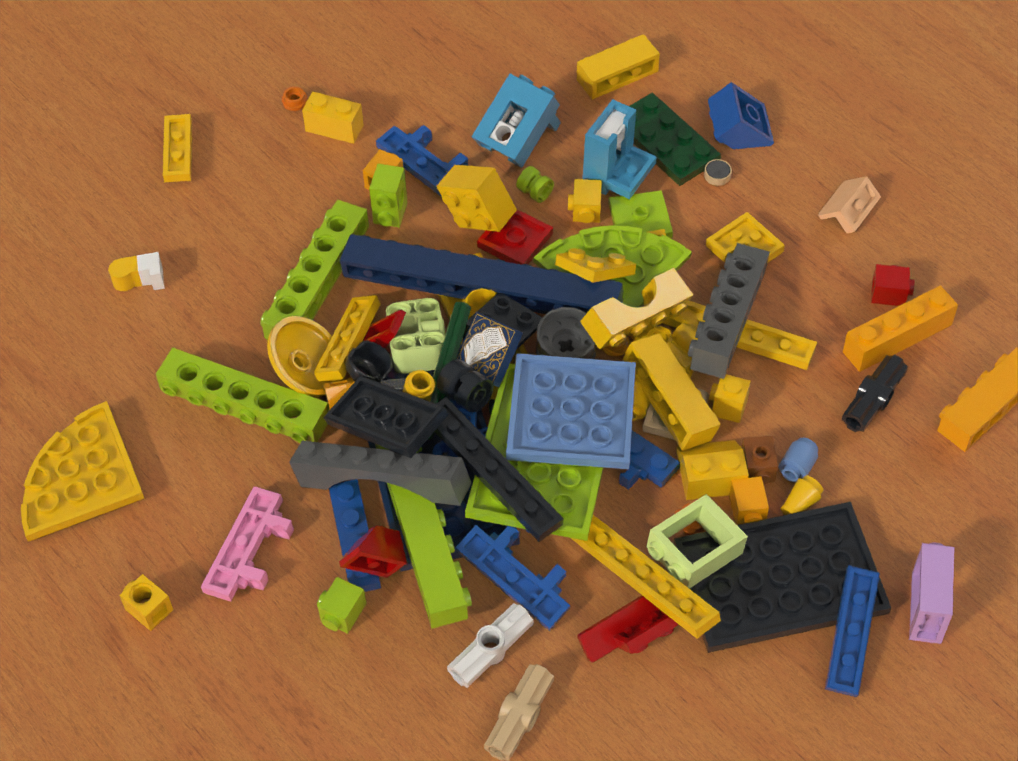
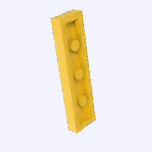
M377 295L354 297L351 299L314 371L318 381L344 379L347 373L346 357L353 348H356L363 341L381 305Z

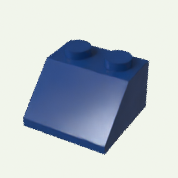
M732 82L708 99L709 115L714 126L713 133L719 143H724L732 149L765 147L774 144L764 103Z

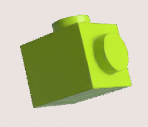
M336 577L329 590H324L317 602L322 624L332 631H338L339 629L348 634L364 609L366 598L363 588Z

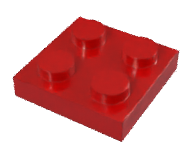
M517 210L500 232L485 230L477 240V248L505 262L529 265L553 235V227Z

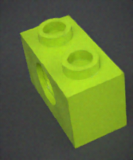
M377 164L369 187L373 223L400 228L408 203L405 170L403 167Z

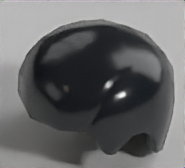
M368 340L362 341L356 348H353L347 355L345 362L346 370L354 381L363 376L381 383L393 368L392 357L388 351L378 343Z

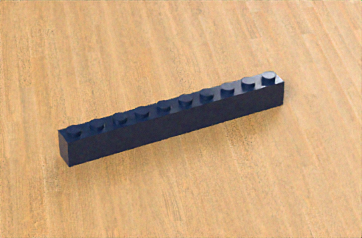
M350 234L340 259L343 275L346 278L465 299L473 290L484 288L493 290L497 294L504 293L529 310L541 314H547L561 307L576 308L587 314L593 306L614 297L619 302H623V283L612 279L593 283L576 274L560 272L556 269H542L528 264L520 265L500 259L492 260L472 254L464 255L448 250L425 248L421 245L398 243L394 240L375 239L366 235Z

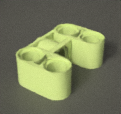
M422 298L395 302L388 305L386 317L401 309L406 312L398 333L390 341L394 370L401 374H409L417 370H435L446 334L439 302L433 298Z

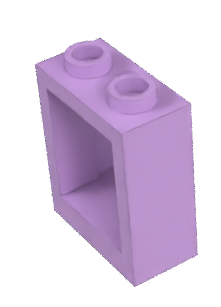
M936 542L922 543L912 571L909 640L942 643L953 615L954 547L944 546Z

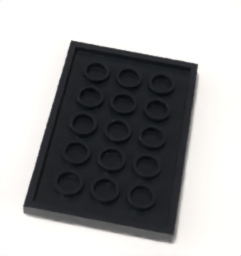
M846 502L737 525L748 536L743 554L691 587L690 590L720 612L721 621L702 635L707 652L710 653L835 626L837 624L847 567L850 565L875 572L878 571L852 503ZM708 532L674 538L673 543L692 564L720 546ZM880 577L872 617L890 614L891 605Z

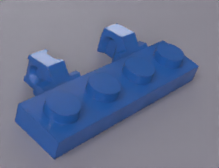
M394 125L376 140L378 149L396 154L399 158H402L403 168L440 196L441 194L436 186L454 165L468 166V158L462 153H459L447 163L441 161L425 149L432 141V132L425 125L421 126L413 134H406Z
M632 430L629 469L625 473L620 474L619 484L629 490L641 478L644 481L649 479L662 488L680 468V462Z
M475 525L455 547L456 551L550 631L570 609V605L559 596L562 589L558 587L566 577V571L556 564L545 578L540 574L535 576L512 556L513 551L509 549L520 536V532L515 527L507 526L499 536L495 532L489 536Z

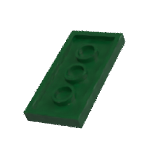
M653 92L629 106L636 109L633 144L639 149L656 156V165L679 186L704 172L705 166L709 161L721 159V153Z

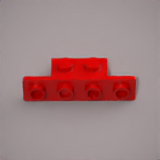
M641 595L579 633L577 638L588 661L593 663L616 648L630 654L642 652L649 646L650 642L658 637H665L674 631V627L679 624Z

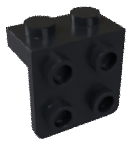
M504 293L496 294L477 311L523 332L517 348L537 331V326L542 319L541 316ZM473 314L467 321V325L463 335V341L466 337V334L470 328V325L473 321L475 314ZM516 351L510 362L511 364H515Z

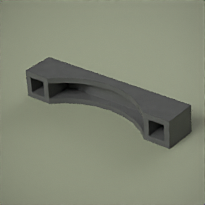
M301 441L289 461L300 486L306 488L327 490L332 485L342 481L370 479L403 487L432 503L460 506L471 485L468 472L460 457L416 453L412 458L386 449Z

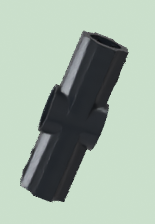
M895 354L893 356L886 355L872 376L867 375L858 388L855 399L850 403L842 416V421L845 422L847 428L854 432H864L878 411H883L887 407L895 388L908 370V366L901 357Z

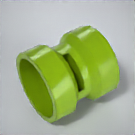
M529 166L519 175L516 187L523 193H529L530 197L537 203H541L551 194L554 181L548 176H541L538 169Z

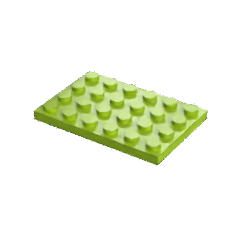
M511 363L498 388L485 436L505 458L515 364ZM508 460L564 518L563 526L551 534L587 541L604 467ZM475 475L465 510V518L526 529Z

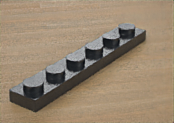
M447 397L437 403V405L445 407L449 415L434 432L458 457L462 458L464 464L538 542L563 526L564 518Z

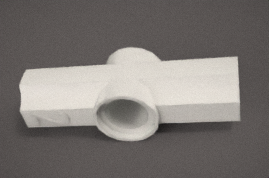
M513 603L491 625L482 627L478 631L476 639L447 666V670L453 679L461 686L468 688L491 665L501 662L505 656V651L533 625L534 621L528 611L520 604L516 605ZM494 642L498 644L496 647L487 648L484 646L486 643Z

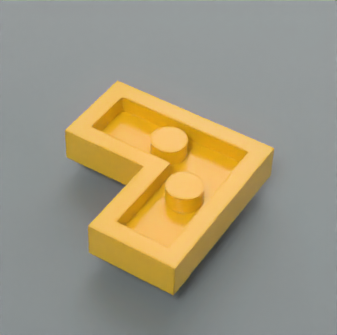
M748 212L706 239V247L723 262L726 261L728 252H734L737 243L769 251L768 262L783 253L785 245Z
M577 248L569 249L565 253L556 254V266L593 283L635 275L636 263L625 259V256L622 254L611 253L608 257L598 258L586 255L584 250Z

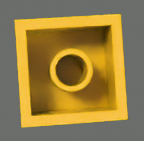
M454 165L436 186L443 202L449 208L459 228L500 232L517 211L501 178L493 167Z

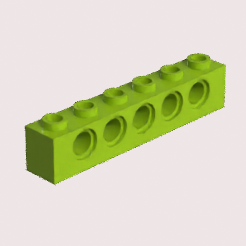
M337 199L332 209L327 210L321 227L314 231L308 248L302 250L298 264L289 271L285 285L276 292L273 304L261 317L260 324L263 328L265 339L268 340L272 328L284 318L301 316L311 320L314 319L342 272L340 259L350 234L362 236L369 228L367 209Z
M173 347L156 372L160 390L168 396H178L187 399L196 406L203 405L212 408L221 415L228 414L237 417L246 424L262 426L271 433L284 434L299 443L301 441L318 442L328 425L323 418L329 412L328 402L298 393L289 388Z

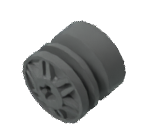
M561 307L548 312L542 317L537 326L536 355L595 359L597 345L580 322L586 313L576 308Z

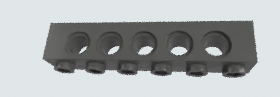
M737 243L734 252H728L724 269H721L717 282L719 287L714 286L710 298L712 304L707 303L704 311L703 320L705 322H699L695 336L698 340L692 339L689 347L688 356L692 357L691 370L722 379L725 378L765 275L769 251Z

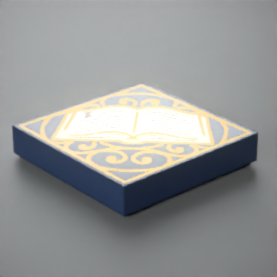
M476 312L459 350L457 359L463 360L473 367L475 371L492 380L494 386L500 387L523 332Z

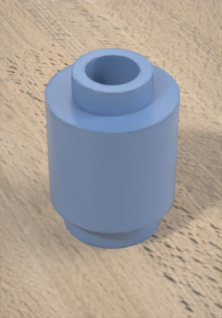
M799 438L797 441L792 442L779 463V470L783 477L791 482H796L798 478L802 479L805 475H808L818 459V446L808 438Z

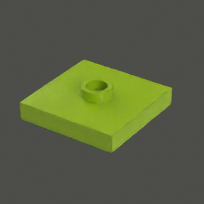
M662 190L633 194L630 199L623 196L609 197L608 204L614 225L643 228L645 232L665 229L666 236L673 238V230Z

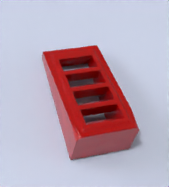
M402 309L371 324L363 341L375 342L386 348L398 333L406 312Z

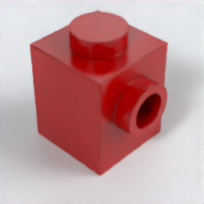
M876 264L872 279L871 303L900 306L906 303L907 297L913 296L915 280L910 279V267Z

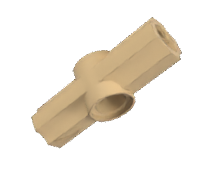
M530 664L514 693L510 692L505 698L499 712V719L484 744V749L493 757L501 761H510L525 732L528 733L533 728L540 713V705L554 681V675L546 668L538 664Z

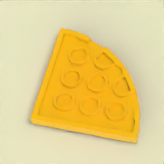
M107 401L93 406L74 417L75 421L61 433L57 431L46 442L32 463L24 483L25 492L23 504H21L22 525L28 542L145 499Z

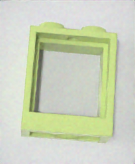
M706 494L652 528L646 547L653 559L659 560L673 577L690 589L743 554L748 536ZM694 521H697L720 546L692 564L668 538Z

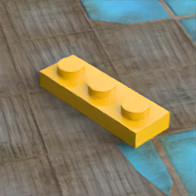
M191 114L164 116V183L191 181Z

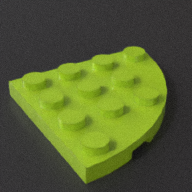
M609 225L583 229L576 235L563 240L560 238L534 257L533 263L542 269H556L560 272L573 274L555 265L556 254L568 252L572 248L582 249L586 255L598 258L608 257L611 253L622 254L625 256V259L636 263L635 275L612 280L623 283L622 303L630 307L639 308L644 305L641 292L655 276L672 268L678 271L691 257L692 251L665 235L660 237L643 231V228Z

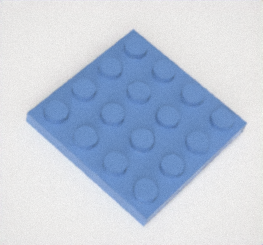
M517 353L506 459L629 469L636 362Z

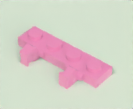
M253 487L201 585L203 593L231 602L238 588L245 589L248 585L251 588L264 590L269 581L266 571L254 568V563L252 562L264 537L269 538L271 533L276 537L290 539L294 531L292 521L282 518V513L278 512L283 502L281 494Z

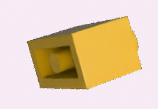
M312 91L302 109L306 132L354 144L364 126L360 103Z

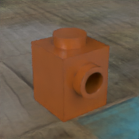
M773 436L743 438L741 448L744 452L749 473L748 478L762 476L764 485L775 482L778 463Z

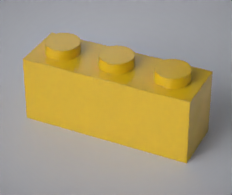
M642 34L578 61L577 81L593 100L658 72L660 53L648 38Z

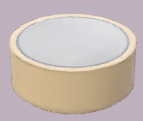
M711 160L705 166V180L711 185H725L731 179L732 168L724 160Z

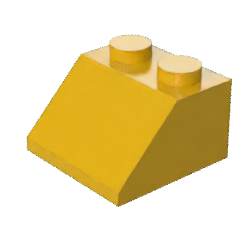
M735 440L705 443L682 451L679 446L676 447L686 500L699 499L706 494L710 498L728 496L732 480L748 478L749 476L743 449Z

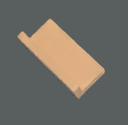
M867 176L847 180L839 186L818 216L821 220L836 217L846 233H852L857 230L881 196Z

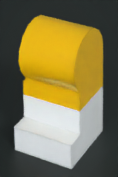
M159 252L114 260L109 265L108 271L113 287L116 290L128 291L135 286L152 285L153 290L165 289L163 267Z

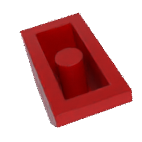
M378 525L370 528L365 535L359 538L339 561L341 568L385 578L391 576L407 563L400 531Z

